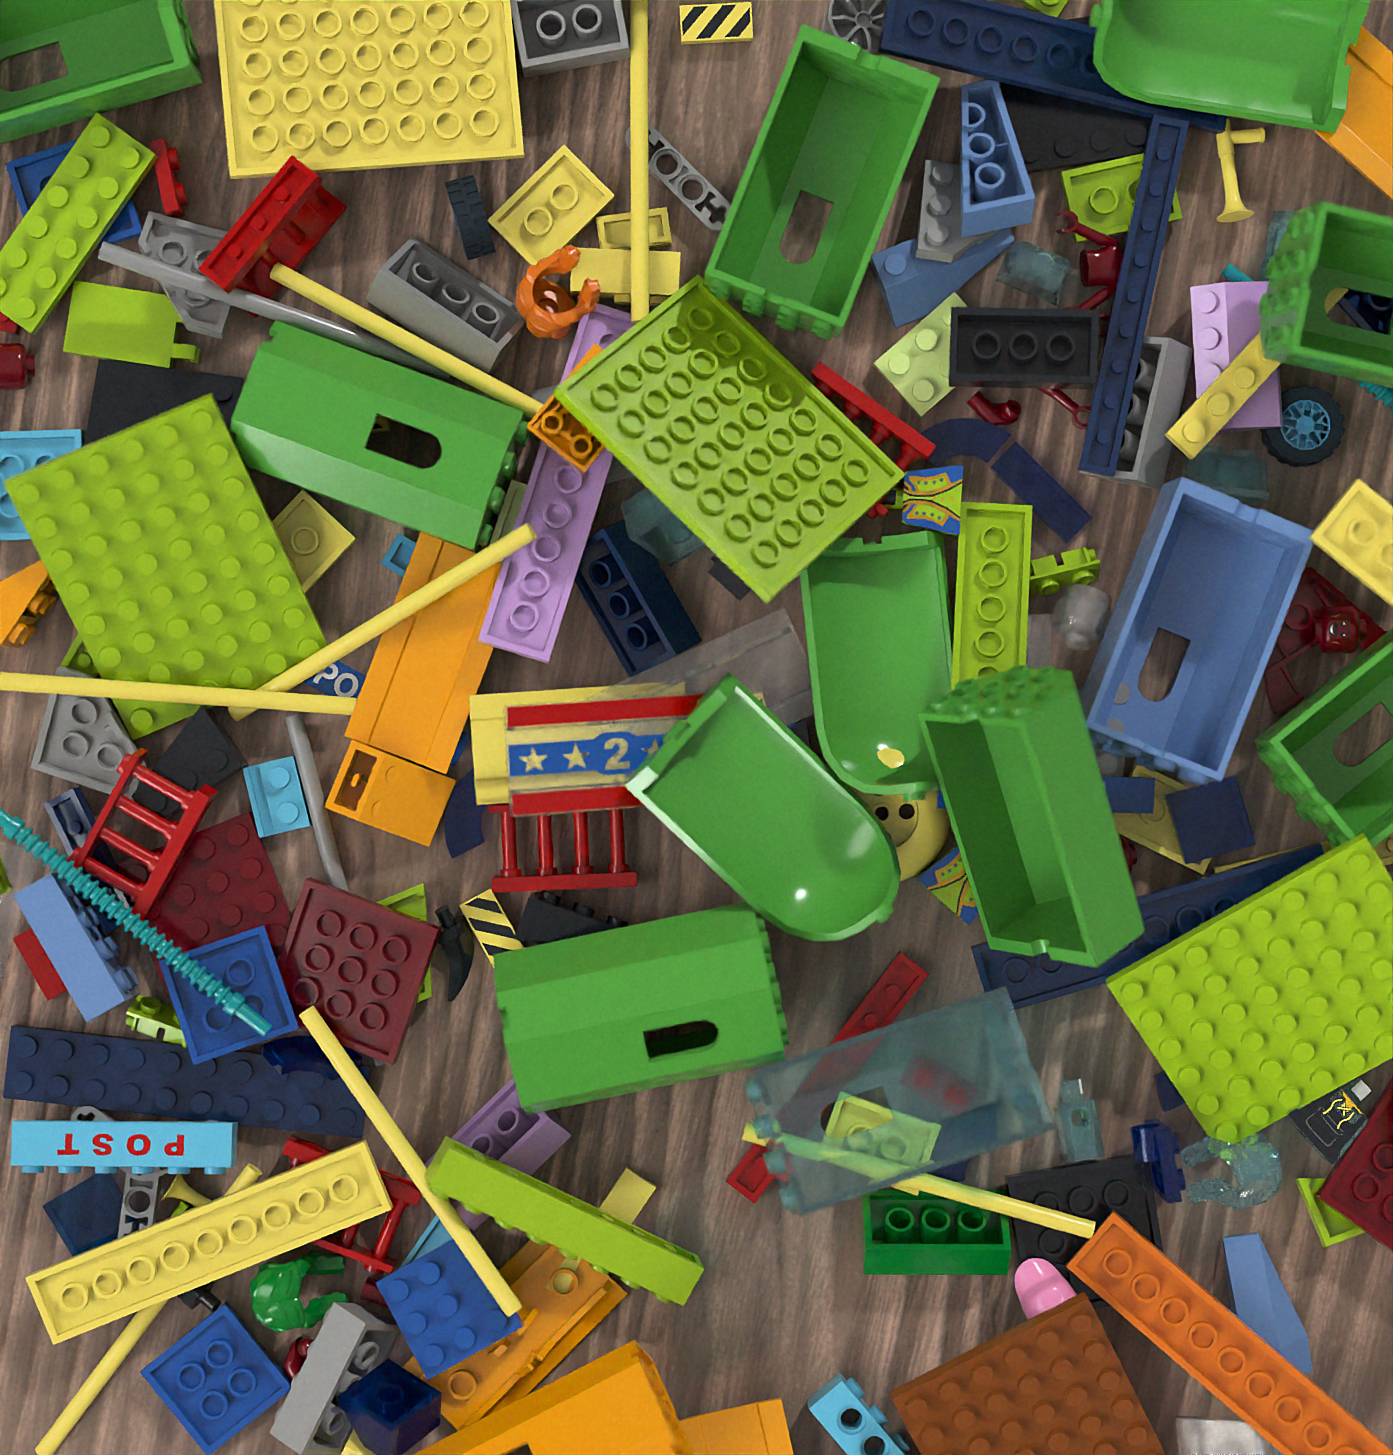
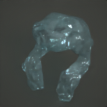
M1262 1133L1247 1136L1241 1141V1144H1232L1206 1136L1202 1139L1203 1143L1196 1142L1193 1146H1188L1181 1151V1159L1185 1163V1167H1193L1210 1158L1220 1156L1232 1167L1240 1183L1238 1191L1221 1178H1216L1215 1181L1204 1178L1201 1182L1189 1183L1186 1193L1191 1203L1212 1200L1213 1202L1222 1203L1226 1207H1232L1234 1211H1238L1241 1208L1262 1204L1281 1190L1283 1182L1281 1156L1279 1151L1267 1142L1266 1136Z

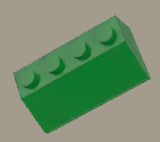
M862 1189L863 1275H1008L1011 1241L1007 1215L919 1191L918 1196L902 1190ZM986 1190L1006 1196L1005 1190Z

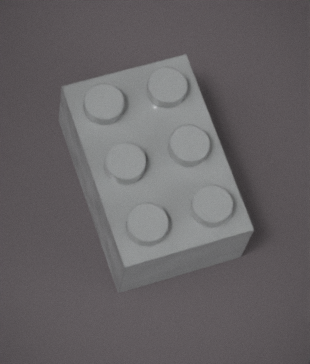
M510 0L524 78L630 58V47L621 0Z

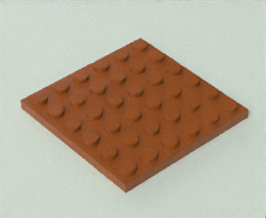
M1085 1292L1058 1304L889 1392L921 1455H1166Z

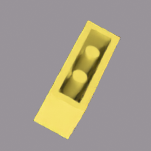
M578 248L581 254L577 266L571 270V297L579 298L584 280L590 278L591 280H598L601 288L598 302L596 303H599V298H614L615 304L631 305V250ZM649 251L650 305L659 306L679 290L681 252Z

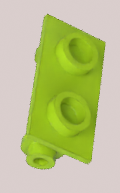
M1086 547L1061 553L1060 557L1063 563L1061 566H1057L1054 555L1030 560L1029 596L1036 594L1050 595L1057 592L1060 588L1072 585L1082 587L1099 579L1101 562L1100 559H1096L1094 549L1087 550Z
M137 995L126 1012L128 1015L126 1025L132 1026V1031H137L154 1038L157 1037L160 1027L166 1030L163 1041L183 1045L182 1048L186 1049L187 1044L174 1007L162 1003L154 997Z

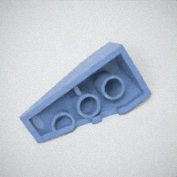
M1010 228L1001 229L979 245L977 243L963 251L961 257L951 263L915 258L917 237L871 255L868 264L895 329L929 315L953 292L959 290L969 279L1011 245L1015 240Z
M1256 1232L1221 1237L1231 1312L1306 1375L1312 1372L1308 1335L1259 1234Z

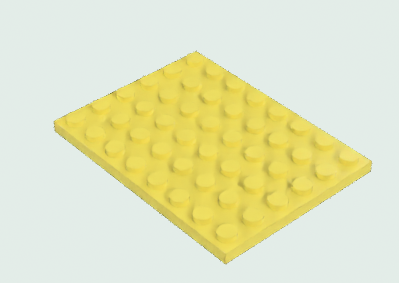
M214 0L231 179L275 176L291 155L314 173L524 158L510 0Z

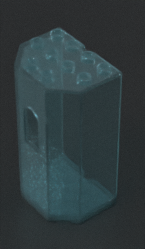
M1006 986L751 1071L746 1074L747 1081L743 1082L747 1099L750 1104H753L756 1115L755 1118L751 1119L755 1135L758 1140L764 1139L768 1151L763 1154L768 1173L776 1175L781 1187L778 1190L784 1209L790 1210L793 1215L798 1216L809 1214L1055 1129L1036 1071L1029 1061L1026 1043ZM880 1086L883 1087L894 1119L893 1121L843 1138H832L823 1131L820 1124V1116L827 1105Z

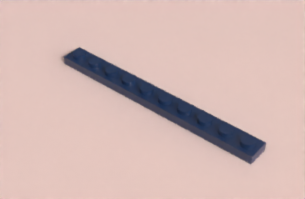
M1154 114L1151 118L1097 372V385L1093 391L1077 467L1079 471L1107 477L1115 476L1189 121Z

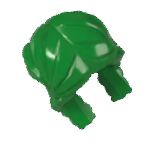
M312 1249L308 1253L289 1262L268 1261L259 1266L257 1275L250 1283L249 1290L251 1307L255 1318L262 1325L278 1333L294 1328L304 1327L309 1329L314 1327L318 1321L323 1320L325 1313L332 1307L334 1302L349 1303V1300L345 1293L334 1292L331 1295H324L320 1299H311L309 1305L304 1309L298 1298L302 1278L305 1274L313 1275L315 1273L319 1275H335L339 1273L342 1275L344 1274L345 1257L339 1256V1254L331 1256L328 1253L320 1254L319 1250Z

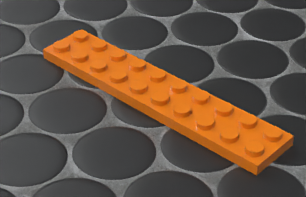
M1114 1210L1097 1228L1093 1236L1084 1243L1066 1264V1267L1283 1455H1393V1450Z

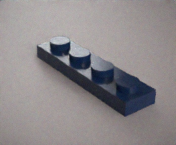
M80 787L72 788L44 803L69 857L77 846L82 848L96 822ZM100 840L91 858L121 874L106 842ZM84 871L82 874L86 876L90 873ZM91 875L90 880L92 882L98 880V886L101 889L107 887L106 893L108 895L115 894L117 902L123 900L124 908L132 907L133 909L135 903L130 901V896ZM98 904L93 906L105 933L113 932L124 926L123 924L117 926V919L114 917L108 919L109 913L107 911L100 912Z

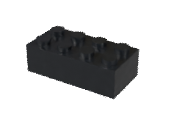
M951 307L949 387L1095 390L1098 367L1099 310Z

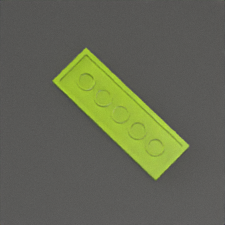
M96 112L0 251V312L29 333L36 335L159 156Z
M961 502L960 533L957 549L951 691L955 689L957 683L963 680L978 679L1007 671L1017 665H1026L1033 505Z

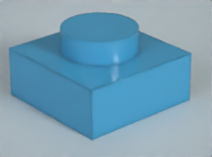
M398 533L380 564L404 577L416 543Z

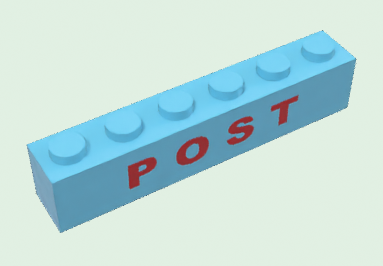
M12 1121L10 1166H22V1173H43L44 1166H58V1173H80L81 1166H95V1173L103 1174L117 1173V1167H131L132 1174L154 1173V1167H168V1174H190V1167H205L204 1174H227V1168L237 1166L238 1122Z

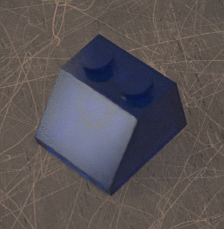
M388 1358L338 1396V1403L364 1447L376 1455H403L440 1425L442 1392Z

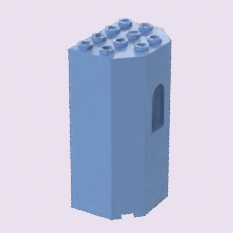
M1184 477L1164 483L1080 695V702L1092 743L1097 744L1098 742L1103 744L1102 751L1122 758V756L1128 758L1133 756L1136 758L1134 764L1142 765L1151 771L1156 769L1178 773L1177 778L1197 785L1200 783L1207 785L1209 781H1222L1314 544L1308 538L1313 530L1262 509L1244 505L1238 499ZM1160 628L1187 639L1189 642L1168 695L1162 700L1154 702L1145 699L1138 689V678L1156 631ZM1124 683L1130 689V698L1123 704H1116L1114 699L1119 685ZM1108 719H1119L1124 725V732L1120 733L1108 728Z

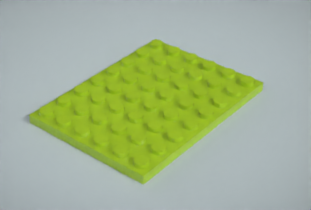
M698 274L555 389L553 396L761 599L768 603L893 489L906 474L726 300L708 292L709 288L704 286V279Z
M212 393L4 479L3 484L101 679L254 690L329 645ZM112 698L132 740L194 715L201 706L200 704ZM206 705L208 708L214 707V705Z
M1364 833L1359 834L1106 978L1108 988L1219 1152L1282 1119L1296 1108L1304 1107L1393 1058V879Z

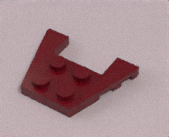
M1311 566L1305 568L1302 572L1263 673L1268 701L1273 714H1278L1304 698L1285 664L1316 646L1312 644L1311 620L1313 616H1318L1319 611L1323 607L1351 606L1357 610L1359 619L1366 620V640L1359 641L1358 645L1361 652L1365 651L1388 632L1377 625L1363 610L1361 611L1345 598L1346 596Z

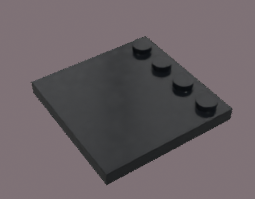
M1090 16L1067 20L1089 25ZM998 82L1027 174L1107 162L1142 154L1145 151L1151 118Z
M99 359L84 446L212 393L230 432L231 420L244 387V379Z
M1146 1152L1005 1175L1007 1195L1010 1198L1094 1221V1232L1114 1210L1163 1252L1149 1159ZM1011 1217L1019 1266L1031 1258L1044 1259L1060 1272L1074 1289L1076 1295L1085 1292L1094 1309L1111 1306L1066 1267V1264L1088 1240L1087 1238Z

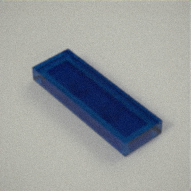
M1017 442L990 467L1026 505H1033L1032 511L1065 544L1092 519Z

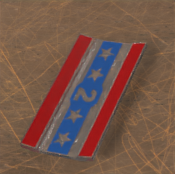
M706 692L504 705V735L510 817L646 807L625 787L626 783L643 760L664 744L661 739L676 722L681 719L686 723L685 719L694 711L698 705L697 701Z

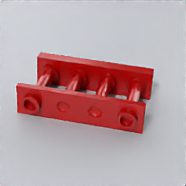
M291 155L200 265L198 270L227 294H230L236 287L272 300L283 287L282 284L270 278L274 265L279 262L296 271L348 207L320 186L323 180L316 173ZM247 311L254 318H257L259 316L258 314Z
M819 361L812 370L811 378L815 381L814 386L825 397L830 399L834 395L843 401L842 408L844 410L842 413L851 422L855 418L859 420L863 416L873 423L871 427L873 432L868 438L878 448L884 440L888 441L891 437L902 444L900 448L902 453L894 463L904 473L913 461L918 462L921 458L928 462L936 452V445L822 362ZM892 489L865 515L873 520L877 516L885 520L889 515V510L881 504Z
M143 747L132 753V755L127 753L117 768V772L121 775L82 848L77 846L67 861L73 860L76 869L79 867L83 868L82 873L86 871L130 896V901L135 903L131 913L133 915L139 913L141 921H144L152 914L218 793V790L207 784L197 791L190 790L188 792L141 765L148 753V750ZM133 779H138L180 803L181 809L185 811L180 822L174 821L172 823L126 797L125 794ZM116 810H121L165 835L164 840L168 841V844L163 853L158 851L155 854L109 828L108 825ZM100 840L148 866L147 870L152 874L147 883L141 882L137 884L91 858Z
M498 803L488 806L489 813L501 812L503 869H500V876H493L491 878L492 893L637 887V870H630L629 864H626L623 807L609 808L611 865H608V871L594 872L593 866L590 865L587 809L573 810L575 866H572V873L557 874V867H554L551 812L537 813L539 868H536V874L521 875V869L517 867L516 818L513 815L512 803Z
M291 1135L286 1141L282 1154L289 1156L290 1170L335 1151ZM378 1168L387 1193L390 1195L393 1208L388 1211L374 1250L353 1243L361 1222L344 1228L340 1238L329 1234L310 1243L362 1262L366 1270L383 1275L384 1272L391 1274L397 1262L396 1259L387 1256L404 1210L406 1207H410L411 1204L417 1206L421 1200L422 1193L413 1181Z

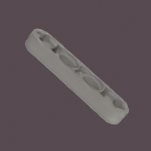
M648 124L649 145L654 150L658 144L663 147L657 150L649 161V172L708 231L719 234L724 223L722 224L720 221H716L714 224L711 223V212L705 206L701 212L696 208L704 204L708 195H712L714 198L709 201V204L716 211L722 208L726 210L724 214V219L726 220L731 204L653 126ZM629 127L628 130L626 131V136H625L626 147H627V149H628L629 152H630V127ZM671 156L676 160L677 169L675 172L665 175L658 171L656 165L661 157ZM689 181L698 182L703 189L702 195L696 200L685 198L682 194V187L685 183Z

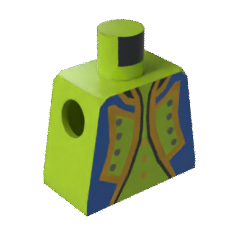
M956 465L905 472L904 488L894 487L881 505L887 509H902L901 525L958 537L960 533L963 466Z
M955 843L914 878L961 920L970 925L977 915L978 909L958 844Z

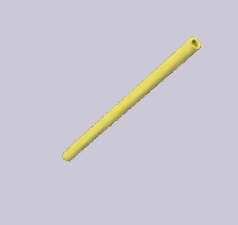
M630 0L631 323L634 325L649 314L648 0Z
M279 262L274 265L270 273L272 280L505 405L524 411L526 416L532 419L543 407L544 404L287 266Z
M525 523L256 690L272 692L289 691L537 539L534 529L529 523ZM228 707L231 717L237 722L258 710L256 708Z
M0 672V690L339 715H352L358 699L355 697Z
M311 1006L299 1015L302 1022L507 1317H510L523 1307L451 1202L437 1197L429 1190L430 1187H428L425 1177L426 1166L317 1009Z
M748 1122L745 1124L742 1140L1087 1239L1093 1236L1095 1230V1222Z
M248 1163L225 1195L255 1184L261 1177L262 1172L256 1166ZM169 1299L137 1311L37 1445L35 1451L38 1455H53Z

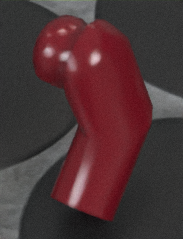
M299 1337L290 1345L284 1367L291 1382L295 1375L300 1372L307 1358V1350L314 1341L309 1337Z

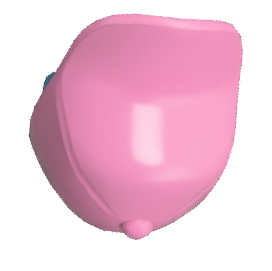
M1028 1259L1018 1267L1015 1273V1289L1028 1320L1076 1296L1074 1289L1051 1263L1044 1259Z

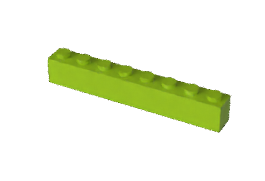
M445 1136L425 1172L427 1185L430 1187L429 1190L437 1197L444 1200H449L452 1197L462 1202V1206L471 1213L481 1215L484 1212L494 1217V1221L503 1228L513 1230L516 1227L526 1232V1236L540 1245H545L548 1242L558 1247V1251L572 1260H577L580 1257L590 1262V1266L604 1275L612 1272L620 1276L626 1285L639 1290L642 1286L652 1291V1295L666 1304H671L674 1301L684 1306L704 1271L698 1255Z

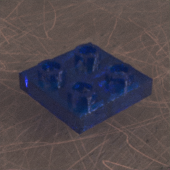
M1158 1118L1145 1120L1144 1124L1131 1127L1130 1132L1135 1161L1150 1162L1155 1192L1167 1204L1182 1202L1181 1191L1186 1190V1183L1182 1168L1177 1169L1175 1155L1180 1154L1176 1132L1171 1133V1129Z

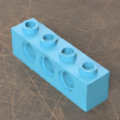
M839 1372L807 1400L809 1410L847 1455H909L910 1445L899 1432L893 1435L887 1429L885 1424L888 1420L875 1404L870 1408L861 1398L865 1393L852 1377L846 1380ZM853 1408L858 1410L860 1416L856 1421L847 1423L841 1419V1415L846 1409ZM871 1436H878L883 1439L881 1447L876 1450L867 1449L864 1443Z

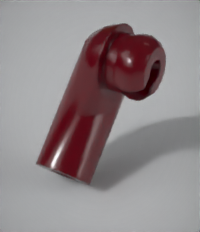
M980 391L976 392L966 402L990 426L1010 425L1018 420L1022 410L1021 405L1016 400L991 403Z

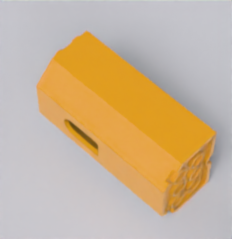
M634 1339L413 1455H506L527 1443L533 1455H695L677 1418V1412L653 1358Z

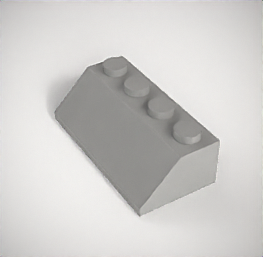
M414 236L379 268L365 298L366 301L377 307L381 312L387 314L428 343L488 375L503 361L526 327V320L521 317L515 304Z
M1144 336L1115 476L1107 477L1079 471L1080 474L1129 486L1161 490L1172 447V442L1164 434L1178 420L1194 352L1193 348L1171 338Z
M334 1302L324 1315L323 1325L316 1339L310 1344L307 1350V1358L300 1372L293 1378L291 1390L284 1404L277 1410L275 1422L269 1433L299 1455L341 1454L401 1333L397 1322L355 1303Z

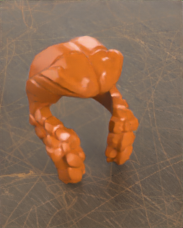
M567 245L563 249H558L547 258L539 260L536 265L529 266L518 285L515 307L521 317L526 320L529 331L536 337H552L555 340L562 339L571 330L574 322H578L584 315L586 316L596 310V302H598L601 290L598 280H591L590 278L584 280L577 305H575L573 298L565 287L543 277L555 273L566 274L577 266L581 252L578 248L573 247V245Z

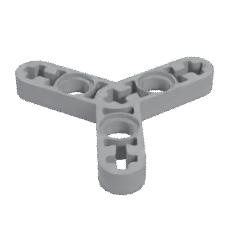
M92 1106L78 1108L71 1117V1120L82 1121L80 1119L82 1114L87 1116L93 1113L95 1115L93 1121H116L102 1109ZM209 1120V1121H204V1122H219V1121ZM119 1167L126 1173L118 1238L126 1236L135 1230L136 1221L128 1222V1216L134 1218L148 1217V1224L141 1222L139 1230L156 1223L161 1179L163 1175L168 1173V1167H154V1173L132 1174L131 1167ZM137 1191H143L149 1195L150 1205L144 1212L136 1211L131 1205L132 1195Z

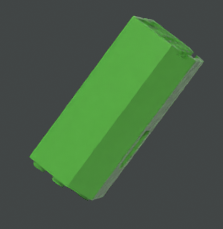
M0 0V63L8 58L59 43L69 76L14 92L6 91L0 87V144L92 117L96 112L102 114L204 83L201 70L195 68V66L201 65L200 57L182 0Z
M802 24L706 268L704 286L709 288L708 292L713 296L730 300L742 306L741 311L751 317L761 319L765 315L776 319L775 325L784 330L795 332L796 328H799L826 340H831V337L839 338L941 78L884 55H873L863 50L861 46ZM802 191L832 203L833 207L812 258L802 264H793L787 261L781 254L780 242L799 193Z
M1322 201L1296 211L1289 219L1287 229L1266 268V278L1269 279L1267 292L1262 295L1258 306V314L1261 315L1259 326L1264 359L1393 388V311L1388 335L1336 323L1327 316L1325 311V299L1335 288H1345L1393 300V218Z
M276 320L269 335L274 336L272 341H262L257 349L231 420L230 432H232V437L236 439L235 445L246 468L476 553L480 552L482 547H488L494 532V528L490 525L494 513L500 515L506 497L505 492L502 491L506 479L510 481L514 479L520 462L515 457L519 446L525 448L531 433L526 428L529 423L525 412ZM379 414L436 436L442 446V454L439 461L430 468L420 469L365 449L377 415Z
M1393 628L1254 740L1258 748L1256 750L1257 755L1274 774L1271 778L1273 784L1283 795L1287 793L1291 795L1297 803L1294 806L1297 814L1306 823L1312 821L1325 834V839L1333 849L1361 833H1364L1374 848L1393 832V737L1355 766L1342 765L1337 761L1333 753V744L1336 738L1379 702L1393 717Z
M1017 665L1004 672L978 679L963 680L955 685L953 691L933 698L928 707L917 713L990 949L1028 956H1036L1048 952L1052 960L1098 967L1145 932L1140 907L1072 671L1055 670L1053 666L1032 669L1028 668L1027 665Z
M747 901L493 954L498 1008L501 1010L505 1046L522 1108H525L527 1115L785 1061L783 1046L790 1045L779 985L772 962L769 939L764 918L759 913L755 914L754 908ZM696 1020H708L717 1026V1028L646 1043L643 1037L644 1031Z

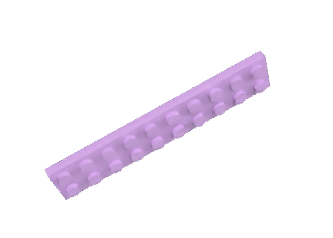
M596 303V310L586 316L584 315L580 319L560 384L595 343L602 349H605L633 327L631 314ZM541 441L513 529L514 531L525 523H529L534 529L537 539L504 558L478 642L547 664L549 663L614 454L608 448L585 473H582L550 446Z

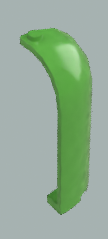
M1101 0V4H1093L1089 26L1096 27L1093 63L1103 81L1124 96L1147 103L1335 133L1347 105L1348 83L1352 67L1345 65L1349 45H1357L1370 0Z
M920 531L881 536V544H876V541L863 542V538H838L800 573L815 725L824 759L840 780L863 793L882 795L903 794L904 802L925 800V792L939 791L941 789L917 713L928 707L933 698L951 692L953 624L943 533ZM883 748L895 749L903 754L905 761L899 767L891 769L878 758L877 752Z
M728 672L697 701L698 705L685 719L686 723L679 719L661 739L664 744L643 760L625 787L762 917L784 932L811 941L843 940L863 931L875 921L878 924L884 922L894 910L892 903L898 892L901 875L897 851L885 826L869 806L845 782L840 780L813 751L731 672Z

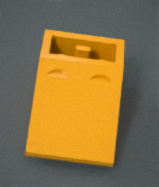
M595 343L566 379L604 349ZM553 394L526 426L529 431L582 473H585L607 449Z
M42 559L0 582V646L19 648L21 644L25 646L36 632L37 628L33 625L41 614L46 615L56 602V597L53 595L57 589Z
M352 739L324 807L354 820L430 847L457 780L387 751Z

